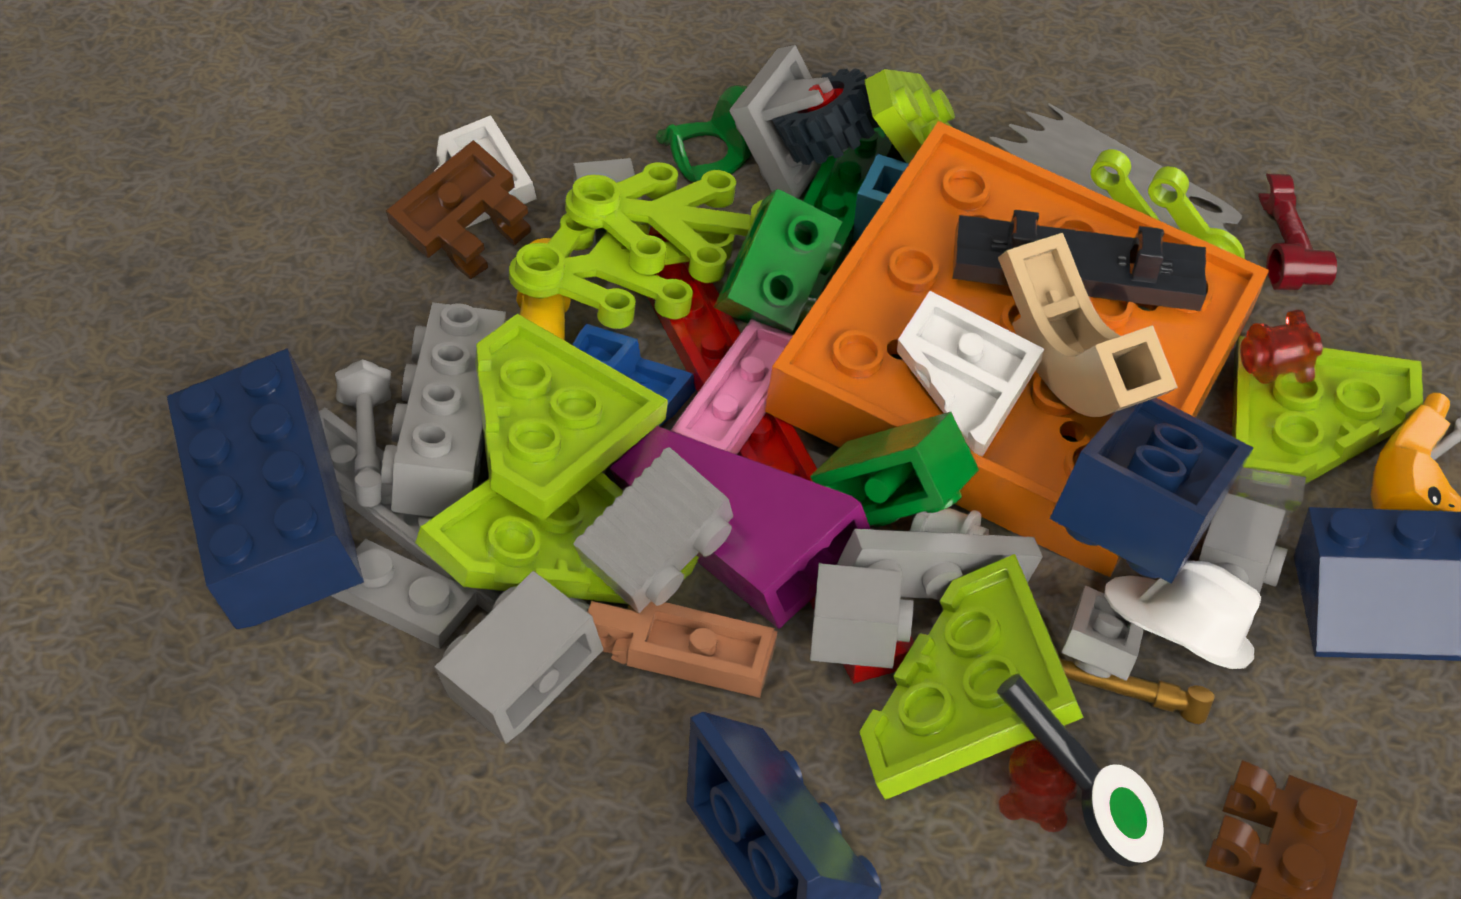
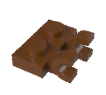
M474 140L386 210L389 223L427 258L442 248L455 267L469 279H472L488 268L487 261L479 255L485 250L484 243L465 229L484 212L490 216L499 232L514 246L531 232L530 225L522 219L528 214V207L514 195L508 193L515 188L513 174Z
M1242 760L1234 784L1229 788L1222 811L1270 827L1266 844L1261 843L1257 832L1250 825L1225 814L1217 838L1212 842L1205 866L1253 882L1254 886L1250 899H1332L1358 800L1291 775L1288 776L1281 790L1276 788L1277 785L1274 778L1266 770Z

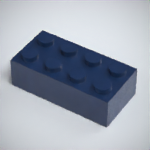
M288 348L167 396L206 586L235 629L256 626L364 583L316 399Z

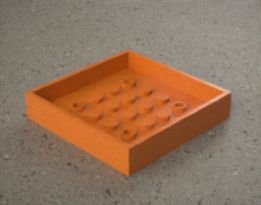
M938 121L772 366L765 412L839 448L845 442L944 414L904 360L895 359L890 356L898 354V339L929 291L1015 334L1012 323L1021 318L1009 286L952 279L955 230L959 215L1010 222L1014 210L1038 212L1039 226L1135 238L1139 226L1152 227L1164 230L1163 242L1206 247V298L1201 311L1088 296L1103 322L1120 336L1153 325L1178 386L1173 391L1156 398L1195 418L1248 321L1269 270ZM1130 263V273H1132V270H1133V267H1134V264H1131V263ZM1138 306L1145 307L1150 311L1142 310ZM1035 371L983 457L975 454L969 447L979 471L960 490L962 497L955 504L970 512L976 510L982 514L981 517L1022 537H1034L1038 545L1081 566L1111 577L1121 559L1120 556L1100 545H1087L1074 539L1069 535L1064 526L1049 518L1081 451L1114 413L1102 417H1090L1076 412L1062 402L1049 389L1037 371ZM1062 436H1071L1078 442L1067 441Z

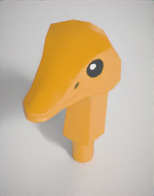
M1441 393L1429 394L1424 404L1414 411L1395 431L1380 452L1373 472L1371 500L1374 509L1461 512L1460 495L1451 487L1438 463L1430 457L1432 450L1450 426V423L1445 419L1450 408V401L1445 395Z

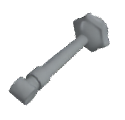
M362 359L335 373L337 382L336 399L340 403L356 408L357 457L354 460L356 502L363 507H374L382 501L380 458L377 456L373 407L391 399V371Z

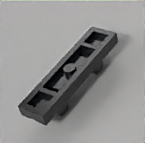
M1014 210L1010 222L959 215L955 230L952 279L1009 286L998 260L999 256L1007 250L1063 233L1085 290L1090 297L1201 311L1205 301L1206 247L1163 242V229L1139 226L1135 238L1039 226L1038 212ZM1130 263L1134 264L1132 273H1130Z

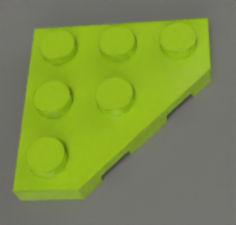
M884 69L864 80L873 118L908 164L938 121L951 126L949 121L955 119L952 106L941 89L933 92L921 74Z
M519 314L510 318L476 343L475 365L490 488L542 521L666 419L668 404L666 398Z
M1239 336L1234 352L1232 437L1254 448L1234 482L1295 491L1390 437L1414 411L1423 405L1421 361Z
M602 472L543 521L490 488V480L488 479L420 526L415 544L463 587L506 591L511 587H517L534 571L568 598L628 604L581 561L574 546L576 538L583 535L586 528L593 525L596 518L603 515L605 509L611 506L615 499L624 492ZM697 555L681 570L684 574V579L693 572L699 559Z
M1015 554L952 580L939 601L943 611L928 635L922 633L918 635L893 677L898 685L882 711L873 709L859 731L876 785L885 800L1036 738L997 694L1000 685L1015 674H1020L1064 726L1084 718Z

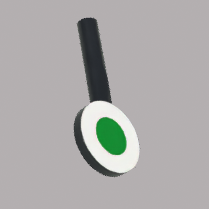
M1015 674L1005 680L998 688L997 694L1071 779L1082 789L1081 803L1084 821L1097 847L1110 860L1122 866L1133 867L1153 859L1161 848L1164 827L1158 802L1146 782L1136 772L1122 765L1113 764L1100 769L1020 674Z

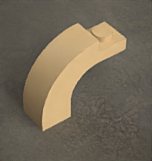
M1063 233L1007 250L998 257L1021 318L1012 323L1014 330L1018 336L1044 348L1042 361L1036 371L1049 389L1068 407L1085 416L1102 417L1165 395L1178 388L1153 325L1120 336L1112 331L1097 314L1085 290Z

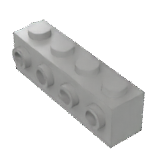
M432 302L427 327L416 325L411 360L417 363V365L406 364L402 385V401H406L408 404L397 403L393 417L392 441L398 442V445H386L382 462L381 483L392 485L391 512L435 517L477 488L485 449V439L475 365L476 343L505 323V311L473 308L466 304L450 305Z

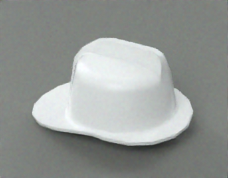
M1187 561L1172 584L1161 578L1154 580L1131 575L1115 577L1106 584L1104 596L1111 608L1124 619L1144 630L1180 644L1207 661L1229 669L1246 668L1254 660V647L1246 636L1261 603V596L1256 589L1224 568L1205 561Z

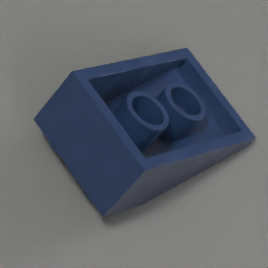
M1158 398L1119 410L1112 415L1081 451L1049 519L1064 526L1069 535L1074 539L1087 545H1100L1124 558L1127 564L1139 574L1150 578H1161L1172 584L1197 546L1254 447Z

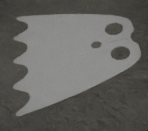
M1050 103L1048 105L1063 117V120L1026 112L1028 116L1043 126L1044 131H1036L1009 124V127L1022 135L1027 140V143H1016L997 137H990L992 141L1009 153L1111 199L1112 197L1106 190L1101 189L1093 182L1090 172L1102 151L1107 149L1121 151L1131 162L1132 168L1128 176L1129 180L1160 221L1180 230L1167 209L1156 205L1148 195V187L1157 170L1162 168L1161 165ZM1104 166L1108 172L1118 174L1115 169ZM1189 182V188L1185 194L1188 199L1191 196L1199 197L1212 202L1222 210L1221 213L1211 212L1191 202L1210 228L1222 229L1228 232L1223 226L1225 223L1238 224L1242 219V215L1228 203ZM1161 184L1165 189L1169 191H1176L1172 186L1168 184Z

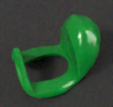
M733 85L727 88L718 99L712 119L708 122L685 123L676 126L670 124L666 129L658 130L655 137L656 140L665 146L670 145L675 164L688 180L692 182L699 181L706 172L712 170H721L733 174L752 156L746 141L737 130L735 121L729 111L747 86ZM704 135L715 136L726 143L728 152L723 159L709 164L690 166L683 141Z

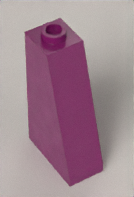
M659 426L655 427L640 442L625 452L610 467L619 488L624 491L625 488L632 485L635 478L642 475L645 468L651 466L654 459L661 456L664 449L670 447L729 499L734 516L728 522L732 526L731 532L723 544L711 555L704 557L701 553H698L699 559L697 562L778 629L816 596L819 563L837 565L854 529H871L861 502L851 495Z

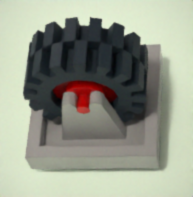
M796 45L778 48L729 111L735 121L737 130L746 141L759 166L763 179L768 183L772 192L778 188L798 199L817 174L822 163L826 162L829 156H833L834 159L844 155L843 152L848 147L853 150L861 145L859 141L861 138L869 139L875 134L873 128H879L880 126L872 116L864 81L867 77L864 72H860L856 68L849 72L846 68L839 69L835 76L829 72L823 74L822 78H812Z

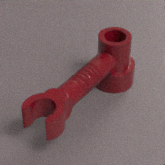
M1267 173L1266 177L1270 184V193H1259V200L1263 210H1267V213L1275 218L1285 242L1273 244L1268 252L1266 269L1269 270L1268 277L1273 289L1299 290L1302 285H1331L1337 274L1335 253L1329 250H1313L1295 208L1296 196L1291 175Z

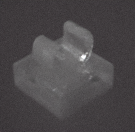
M1243 467L1230 488V494L1285 510L1286 512L1277 538L1281 539L1289 528L1290 518L1288 513L1293 514L1303 502L1306 477Z

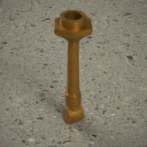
M1059 658L1068 679L1150 702L1155 708L1174 712L1175 709L1179 710L1180 715L1186 721L1194 724H1203L1207 720L1215 698L1209 689L1198 685L1190 686L1187 691L1180 689L1179 685L1161 680L1155 683L1129 676L1126 681L1112 674L1108 678L1097 677L1083 671L1073 661Z

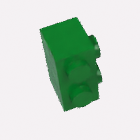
M778 188L762 200L714 308L746 324L752 319L787 333L792 332L795 327L799 328L817 301V297L810 293L819 273L826 276L839 255L842 243L834 239L842 221Z
M947 412L847 441L810 477L817 484L853 496L861 502L869 526L880 527L890 524L901 517L924 511L926 513H935L952 506L962 497L960 490L979 471V468L952 412Z

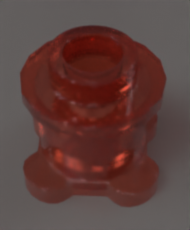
M1298 309L1289 311L1286 314V324L1269 327L1266 323L1259 322L1251 325L1246 337L1241 342L1240 356L1245 370L1253 374L1260 383L1269 384L1274 382L1278 375L1295 373L1297 381L1304 384L1315 379L1314 367L1317 357L1322 354L1323 346L1319 333L1312 331L1306 322L1304 312Z
M1038 740L1027 741L1018 746L1010 757L1008 774L1012 784L1009 793L1000 798L999 810L1010 820L1023 818L1039 823L1045 831H1060L1067 825L1068 817L1064 811L1068 800L1076 797L1078 791L1077 784Z

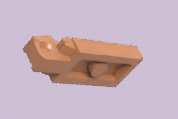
M591 601L587 613L593 617L604 649L602 652L612 653L611 659L621 664H627L630 667L760 698L776 646L778 631H774L775 628L666 602L656 606L651 601L638 613L631 605L627 609Z

